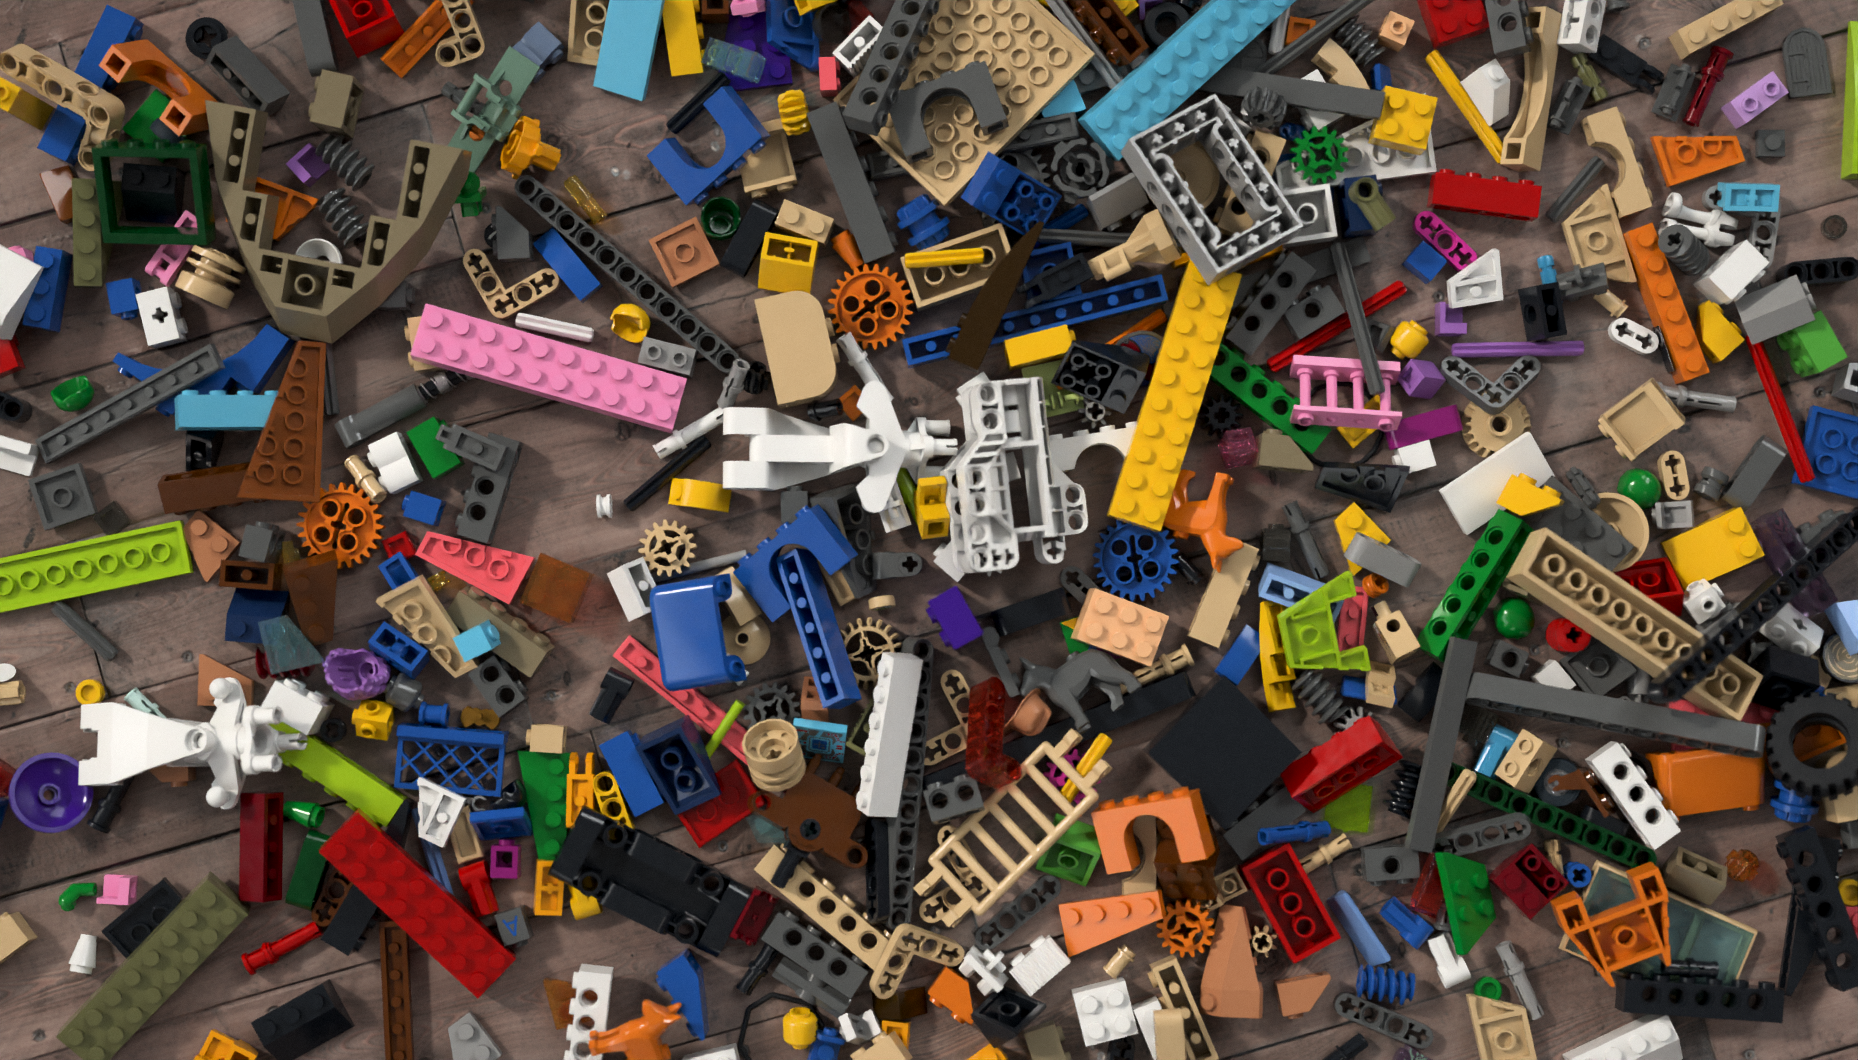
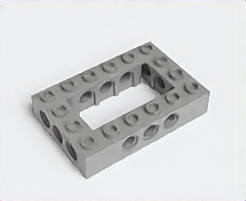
M1216 94L1130 138L1120 152L1208 286L1292 240L1304 226ZM1197 141L1201 142L1254 222L1251 228L1240 234L1236 232L1229 240L1218 246L1217 243L1220 240L1219 229L1217 226L1212 225L1202 210L1204 208L1201 203L1198 204L1188 189L1189 184L1187 181L1184 182L1173 166V160L1169 157Z

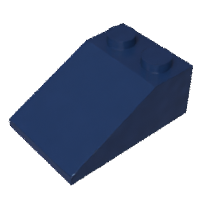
M689 715L644 735L635 749L675 815L721 795L722 792L702 737Z

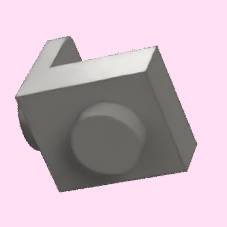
M1693 500L1656 502L1655 508H1652V522L1657 524V529L1695 527Z
M868 1010L859 1016L845 1013L838 1017L841 1025L839 1027L843 1039L849 1043L861 1046L882 1033L873 1010Z

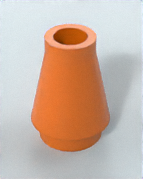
M849 229L830 239L833 244L832 248L852 270L854 266L858 267L864 263L854 234H851Z

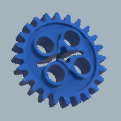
M1116 520L1117 528L1108 525L1107 528L1110 534L1100 533L1104 542L1095 543V546L1101 550L1100 553L1093 554L1094 557L1100 558V562L1094 564L1093 567L1101 568L1102 570L1096 577H1105L1106 580L1102 586L1108 587L1112 585L1110 594L1114 595L1120 591V598L1125 599L1127 594H1130L1131 602H1135L1137 595L1140 596L1142 601H1146V593H1149L1152 598H1156V589L1165 592L1163 583H1173L1168 577L1169 574L1178 573L1172 568V565L1180 563L1179 560L1173 559V555L1179 553V550L1171 549V545L1176 542V539L1167 540L1166 537L1169 535L1170 530L1157 533L1129 523L1123 524L1122 521ZM1131 535L1135 536L1136 553L1142 555V560L1138 561L1142 575L1141 582H1138L1136 563L1130 562V558L1134 557V550L1130 540ZM1144 536H1151L1154 541L1153 547L1145 551L1141 548V539ZM1123 540L1127 544V551L1123 555H1117L1114 546L1118 541ZM1150 562H1155L1158 566V573L1153 577H1149L1145 572V567ZM1123 567H1129L1132 571L1131 579L1126 582L1122 581L1119 577V572Z

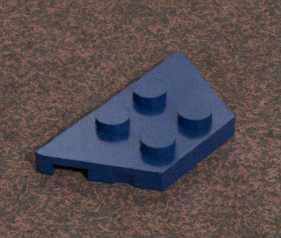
M766 0L767 43L811 72L818 71L820 57L818 10L800 16L794 0Z

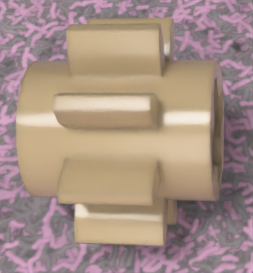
M1254 924V931L1251 933L1252 939L1249 942L1250 948H1254L1252 955L1257 957L1260 952L1268 958V951L1271 948L1277 949L1272 942L1277 935L1275 933L1267 934L1269 931L1268 925H1265L1263 930H1261ZM1264 935L1263 938L1267 942L1265 945L1260 944L1258 947L1255 939L1256 937L1261 938Z

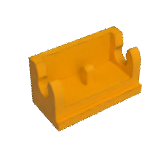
M536 858L534 915L562 916L564 882L548 875L554 860Z

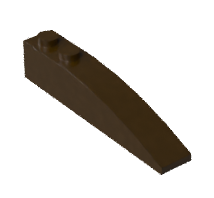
M1039 221L1015 244L985 282L968 314L962 313L957 327L961 329L957 339L951 337L946 348V352L950 353L948 360L978 373L1044 227V222Z

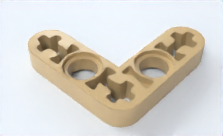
M471 249L463 257L464 267L493 316L500 320H506L551 295L561 285L559 275L554 270L545 268L506 290L489 258L483 251ZM473 255L478 258L482 257V260L479 262L482 269L485 271L489 268L490 271L480 274L477 267L474 265L470 266L472 262L471 257ZM544 275L554 276L555 279L552 280L553 286L543 285L539 287L542 293L538 295L537 289L531 282L535 280L536 284L539 285L545 281ZM487 277H492L496 281L495 289L490 292H486L482 288V282ZM522 287L531 288L532 297L530 300L521 301L519 299L518 292ZM510 294L513 295L514 300L519 304L515 308V305L511 303L506 307L507 312L504 314L501 311L496 312L495 310L499 307V301H502L504 304L511 301L508 297Z
M951 669L944 672L940 683L960 724L926 741V746L934 749L938 746L935 741L941 739L942 747L947 754L942 756L940 750L934 754V760L930 761L929 758H925L924 765H935L983 740L988 734V724L963 675L957 670ZM947 675L958 676L960 678L957 682L959 690L965 687L967 693L959 694L952 699L950 694L955 692L952 686L946 687L945 682L948 680ZM966 697L972 701V708L969 712L962 713L957 709V702L960 698ZM975 711L979 714V716L974 717L976 723L984 725V728L981 730L982 735L977 736L976 733L970 734L969 730L972 729L970 721L968 720L964 723L962 720L964 717L971 716ZM952 733L957 734L961 739L959 747L955 749H950L945 743L946 737Z
M949 824L941 827L937 836L939 844L943 843L942 838L945 837V830L952 833L957 827ZM963 837L959 842H962L964 844V847L977 860L968 843L966 842L965 838ZM948 852L946 856L958 874V880L961 883L965 882L967 887L972 883L971 878L976 875L968 866H958L955 862L957 854L955 852L952 854ZM983 882L981 883V889L978 890L977 887H973L968 890L975 898L987 891L988 888ZM949 885L926 898L921 903L919 914L925 922H938L959 904H951L947 901V892L952 890ZM942 896L943 903L949 909L943 911V907H940L936 910L935 917H932L930 914L926 916L924 914L927 910L926 905L930 903L933 907L939 904L940 901L936 898Z
M900 924L894 930L871 977L870 988L878 998H890L896 992L913 954L953 967L963 960L964 949L954 939L911 924ZM910 934L914 939H916V942L914 943L913 940L905 939L903 941V935L908 936ZM929 939H934L935 944L933 948L924 951L923 944ZM942 947H943L945 950L950 951V952H952L953 950H955L954 955H953V954H949V955L947 956V955L945 954V952L941 951V950H942ZM893 956H901L900 963L897 966L889 967V960ZM885 982L888 983V985H887L886 987H885V986H882L881 989L879 988L880 983H881V984H885Z

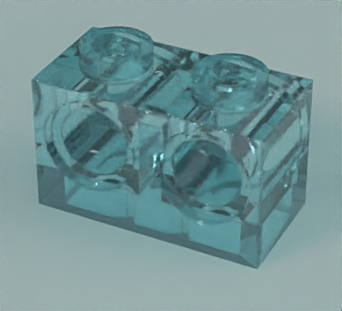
M709 37L701 63L711 69L759 84L767 58L758 52Z

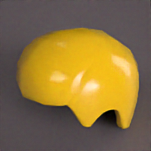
M633 303L620 304L613 310L610 320L613 319L612 331L628 342L640 343L649 332L651 325L649 316L641 307Z

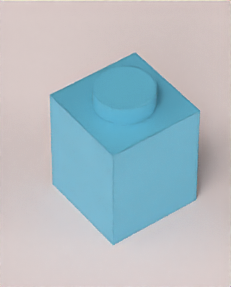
M489 620L452 638L464 662L501 644L499 632L494 625H491Z

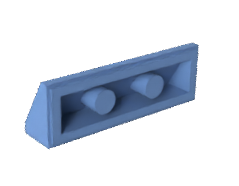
M1341 889L1326 900L1369 965L1376 966L1391 960L1390 955L1346 891Z

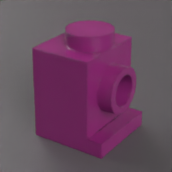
M499 839V844L491 845L490 878L517 879L521 877V844H515V839ZM505 853L512 855L511 862H506L503 859Z

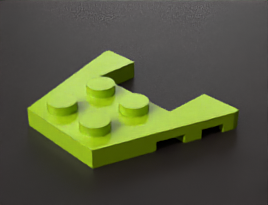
M1350 571L1340 574L1277 615L1286 663L1289 668L1371 670L1368 650L1364 645L1339 652L1330 603L1357 596L1353 575Z

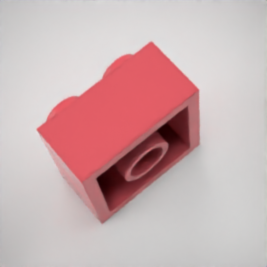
M835 56L819 57L820 92L822 97L837 96L838 91H841V81L838 78V75H841L839 61H836Z

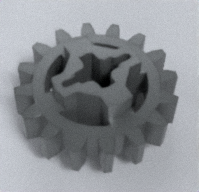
M766 682L763 683V690L761 691L759 688L754 687L753 690L756 695H747L746 698L750 701V705H745L743 708L749 710V714L745 715L743 719H750L752 722L749 724L748 729L758 723L755 718L754 707L760 710L762 717L760 722L764 721L768 714V711L765 709L766 705L772 706L776 703L777 699L776 711L779 714L778 716L773 715L768 719H782L793 725V718L801 716L800 712L795 711V707L799 706L800 702H793L792 700L796 693L793 692L788 695L786 693L787 685L783 686L782 689H778V682H774L772 688H769ZM766 693H776L772 700L765 701L759 698ZM784 699L789 704V715L783 710L782 703Z

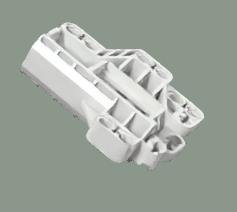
M1042 377L987 381L965 389L962 393L961 402L966 442L957 451V455L953 456L940 470V476H945L947 482L945 504L950 516L949 524L955 568L959 572L966 574L1013 568L1019 561L1018 542L1033 540L1034 554L1038 562L1042 564L1061 562L1064 559V550H1066L1064 535L1079 534L1085 531L1088 526L1085 492L1082 486L1072 482L1052 462ZM1017 405V410L1004 411V407ZM1020 432V437L1007 438L1008 433ZM1022 449L1031 527L1014 528L1005 455L1007 450ZM973 472L977 477L975 484L973 483ZM954 474L957 475L958 488L952 484ZM1067 489L1073 493L1072 502L1067 501L1065 497ZM975 499H977L980 504V508L978 511L976 509ZM957 501L960 502L961 515L955 511ZM1070 516H1073L1076 519V526L1074 529H1072L1068 523ZM961 527H963L964 542L958 537V531ZM1054 537L1055 541L1043 542V538ZM1047 549H1053L1055 554L1048 555ZM964 554H966V561L970 569L964 568L961 564V558ZM1006 554H1010L1011 559H1008L1006 562ZM994 555H998V561H993ZM980 557H986V562H981Z

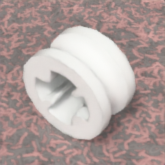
M607 494L606 497L596 496L598 518H602L604 515L612 518L611 494Z

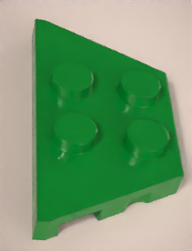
M1436 852L1435 857L1456 954L1465 955L1496 919L1486 866L1451 853Z

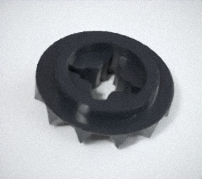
M199 18L187 29L186 45L194 56L206 60L214 45L228 39V31L220 21L214 18ZM204 29L209 35L214 36L211 39V48L205 42L200 43L201 40L205 39Z

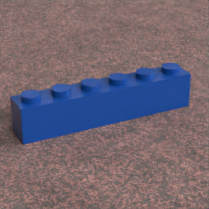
M107 5L74 72L110 93L111 90L117 87L118 82L105 72L99 64L111 45L140 40L144 24L135 17ZM58 104L37 148L75 166L76 162L79 161L78 152L81 140L84 137L87 125L85 123L86 120L79 114Z
M795 548L775 560L822 706L827 709H842L861 700L862 697L817 559L810 550Z

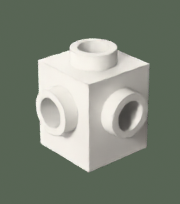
M1704 578L1700 581L1692 582L1684 591L1683 606L1698 625L1707 619L1715 618L1726 607L1721 600L1724 596L1721 589L1716 583L1710 585Z

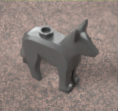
M1095 649L1081 653L1075 651L1065 659L1066 663L1057 669L1036 665L1023 657H1019L1022 666L1025 668L1023 683L1019 692L1020 696L1025 698L1032 690L1039 688L1056 706L1072 716L1075 720V727L1080 735L1092 728L1079 704V701L1089 691L1091 685L1110 697L1112 701L1111 709L1114 713L1124 706L1120 684L1126 686L1129 694L1143 688L1131 672L1121 667L1112 656L1103 651Z

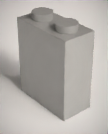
M1797 275L1742 296L1735 302L1752 345L1814 321L1815 317L1812 310L1817 308L1806 282L1800 284Z

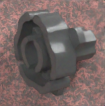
M1084 138L1071 140L1067 144L1061 141L1054 147L1056 154L1051 164V171L1057 173V164L1063 159L1060 166V175L1065 184L1061 182L1058 175L1054 176L1053 183L1064 193V202L1072 205L1076 203L1078 198H1088L1096 193V187L1088 191L1082 190H1087L1094 186L1100 172H1102V179L1097 187L1100 189L1104 188L1109 172L1115 169L1113 158H1106L1105 151L1096 142L1090 145V149L1097 153L1099 160L1087 151L1078 150L1072 152L1071 150L1075 147L1087 146V141ZM1077 167H1082V171L1085 172L1082 177H1078L1077 173H1075Z

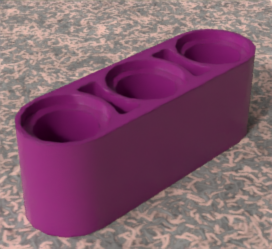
M1457 404L1401 419L1397 430L1384 431L1389 450H1394L1464 429Z

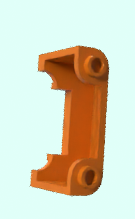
M1765 747L1763 757L1747 758L1699 748L1680 751L1672 750L1660 753V751L1645 753V757L1651 763L1654 773L1653 784L1650 788L1654 787L1663 798L1661 804L1666 811L1670 809L1679 821L1680 816L1718 810L1743 807V811L1760 809L1759 805L1765 803Z

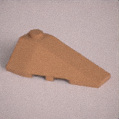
M1223 904L1219 908L1215 933L1212 937L1200 986L1199 1013L1232 1018H1262L1263 987L1262 983L1257 980L1255 966H1258L1256 957H1252L1249 943L1252 937L1244 906Z

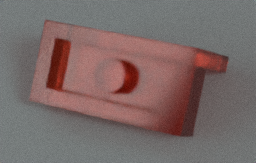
M1432 852L1427 857L1411 896L1410 909L1436 919L1444 900L1437 861H1435V853Z

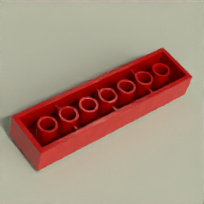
M360 808L320 847L319 853L476 998H479L516 960V953L510 947H504L503 941L476 918L468 908Z

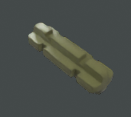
M1583 52L1572 57L1570 62L1574 69H1578L1579 72L1577 74L1583 80V84L1592 87L1590 96L1593 101L1599 102L1608 96V92L1604 86L1601 87V81L1592 65H1588L1587 62L1589 60Z

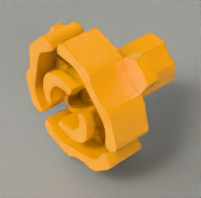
M521 116L506 138L507 144L505 143L502 148L500 157L501 169L512 173V178L515 180L520 177L522 171L527 169L530 164L553 172L560 161V149L541 141L540 120Z

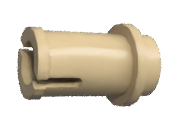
M1607 289L1606 293L1595 294L1593 297L1594 300L1611 312V317L1614 315L1618 318L1628 307L1625 304V299H1619L1609 289Z
M1123 944L1122 947L1118 946L1116 954L1103 966V969L1114 979L1117 978L1130 961H1135L1134 956L1136 953L1126 944Z

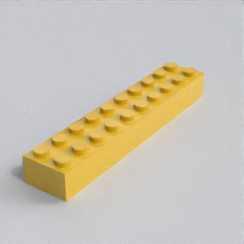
M1190 259L1187 262L1107 517L1157 533L1161 531L1242 274L1232 272L1208 286L1192 260Z

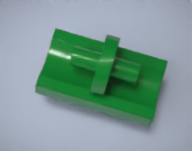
M468 172V178L454 203L461 204L462 217L478 216L479 212L483 211L482 199L487 195L486 186L480 187V179L476 173Z

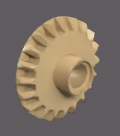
M1518 398L1504 411L1496 415L1486 413L1471 401L1466 407L1461 421L1464 429L1462 430V435L1466 444L1474 453L1483 458H1488L1525 432L1530 433L1532 427L1526 406ZM1494 399L1489 400V402L1493 404L1494 402H1499V400ZM1495 418L1500 419L1503 423L1501 432H1497L1492 427V422Z

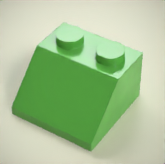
M1056 813L1052 824L1056 827L1066 816ZM1076 821L1038 859L1035 869L1086 887L1101 855L1095 827Z

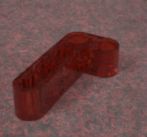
M993 676L972 686L970 689L965 765L967 773L971 778L999 789L1019 780L1022 775V769L1017 760L1002 753L1005 686L999 678Z

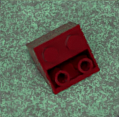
M1532 843L1506 858L1488 875V880L1522 916L1530 920L1569 884L1562 874Z

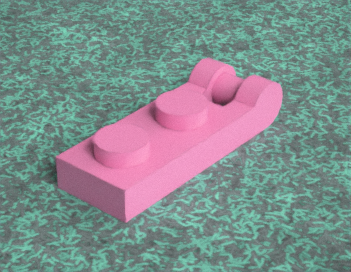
M185 210L174 227L197 228L196 216ZM161 244L145 267V272L160 278V282L165 286H170L187 258L193 252L191 251L193 245ZM164 260L170 263L166 270L161 267Z

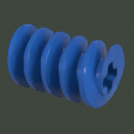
M1361 964L1356 980L1357 997L1361 998L1363 992L1367 991L1368 999L1371 1000L1374 993H1377L1378 1001L1382 1002L1384 996L1388 995L1389 1003L1391 1004L1395 997H1399V1004L1403 1006L1406 999H1409L1411 1002L1414 996L1415 974L1410 972L1405 976L1404 971L1399 970L1395 975L1394 970L1390 968L1384 973V969L1380 966L1374 971L1373 966L1369 964L1363 970Z

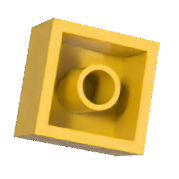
M1385 85L1381 90L1386 93L1381 119L1373 120L1368 143L1421 155L1427 147L1438 98Z

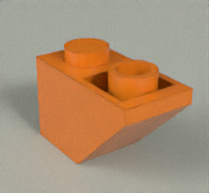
M945 965L927 990V993L930 995L929 1000L941 1009L943 1006H946L952 1011L951 1016L961 1024L968 1022L972 1025L974 1022L971 1018L973 1008L968 979L952 967Z

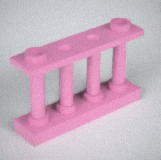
M1293 355L1290 366V378L1300 380V405H1294L1290 423L1302 426L1323 425L1379 429L1381 431L1397 430L1402 418V412L1391 411L1390 385H1396L1401 371L1400 362L1377 360L1385 392L1380 394V410L1364 409V383H1366L1360 359ZM1310 379L1326 381L1327 407L1311 406ZM1337 381L1353 383L1354 409L1338 408Z

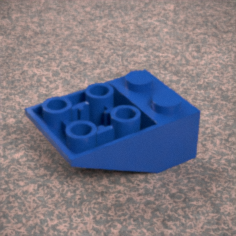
M989 151L961 196L963 200L1022 235H1025L1039 221L1044 222L1045 225L1062 197L1059 193Z
M687 948L658 969L656 973L659 977L656 978V981L664 992L668 990L673 998L671 1001L672 1005L678 1002L682 1004L677 1013L679 1015L684 1014L688 1020L686 1026L693 1037L698 1036L702 1041L709 1031L703 969L690 949Z

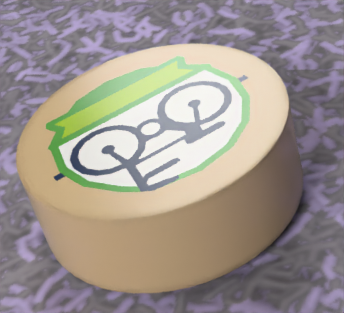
M893 595L877 596L868 600L869 610L871 611L884 610L896 606Z

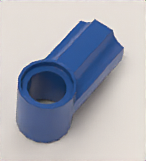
M1394 896L1382 906L1379 912L1390 925L1400 932L1399 935L1416 950L1435 931L1418 914L1412 913Z

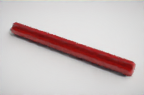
M1398 280L1363 301L1362 306L1365 317H1369L1405 295L1407 289L1404 283ZM1347 311L1266 361L1269 369L1276 373L1291 364L1293 355H1306L1351 328Z
M1747 335L1745 337L1746 343L1801 483L1812 481L1815 479L1813 469L1763 341L1752 345Z

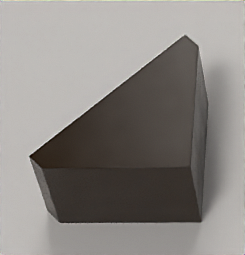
M925 986L898 988L887 999L878 998L872 991L873 1011L877 1019L903 1020L928 1013Z

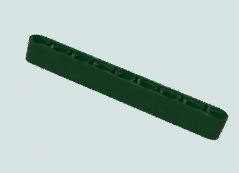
M1452 762L1447 787L1452 788L1462 771L1468 768ZM1475 772L1477 774L1476 781L1467 793L1468 796L1509 814L1515 812L1524 813L1528 816L1530 823L1635 868L1648 862L1656 865L1657 857L1652 849ZM1496 786L1499 789V796L1491 801L1488 797V791L1491 787ZM1517 797H1521L1524 802L1522 809L1519 811H1515L1512 805ZM1546 808L1548 817L1545 821L1540 822L1537 818L1538 811ZM1566 819H1571L1572 829L1565 833L1562 830V823ZM1594 829L1597 832V839L1593 843H1589L1587 841V834ZM1619 840L1622 845L1621 850L1617 854H1613L1612 844ZM1644 851L1646 860L1638 865L1636 856L1639 852Z

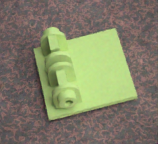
M1062 360L1021 369L1023 378L1042 377L1047 417L1078 411L1081 408L1085 409L1083 396L1064 388L1059 390L1051 383Z

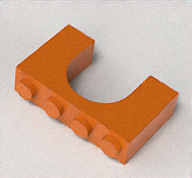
M148 39L111 45L99 66L118 83L139 80L152 84L165 92L171 98V101L159 119L178 136H183L209 129L205 100L218 101Z
M1180 787L1174 789L1173 793L1164 794L1163 791H1156L1148 794V797L1139 798V795H1132L1124 798L1121 802L1109 799L1098 803L1099 806L1091 812L1107 874L1132 871L1141 863L1133 834L1135 819L1140 815H1153L1168 824L1174 834L1181 863L1204 860L1215 852L1199 789L1189 790L1188 787Z

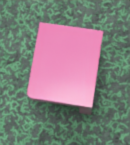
M105 875L103 896L98 897L96 903L130 905L135 903L138 876Z

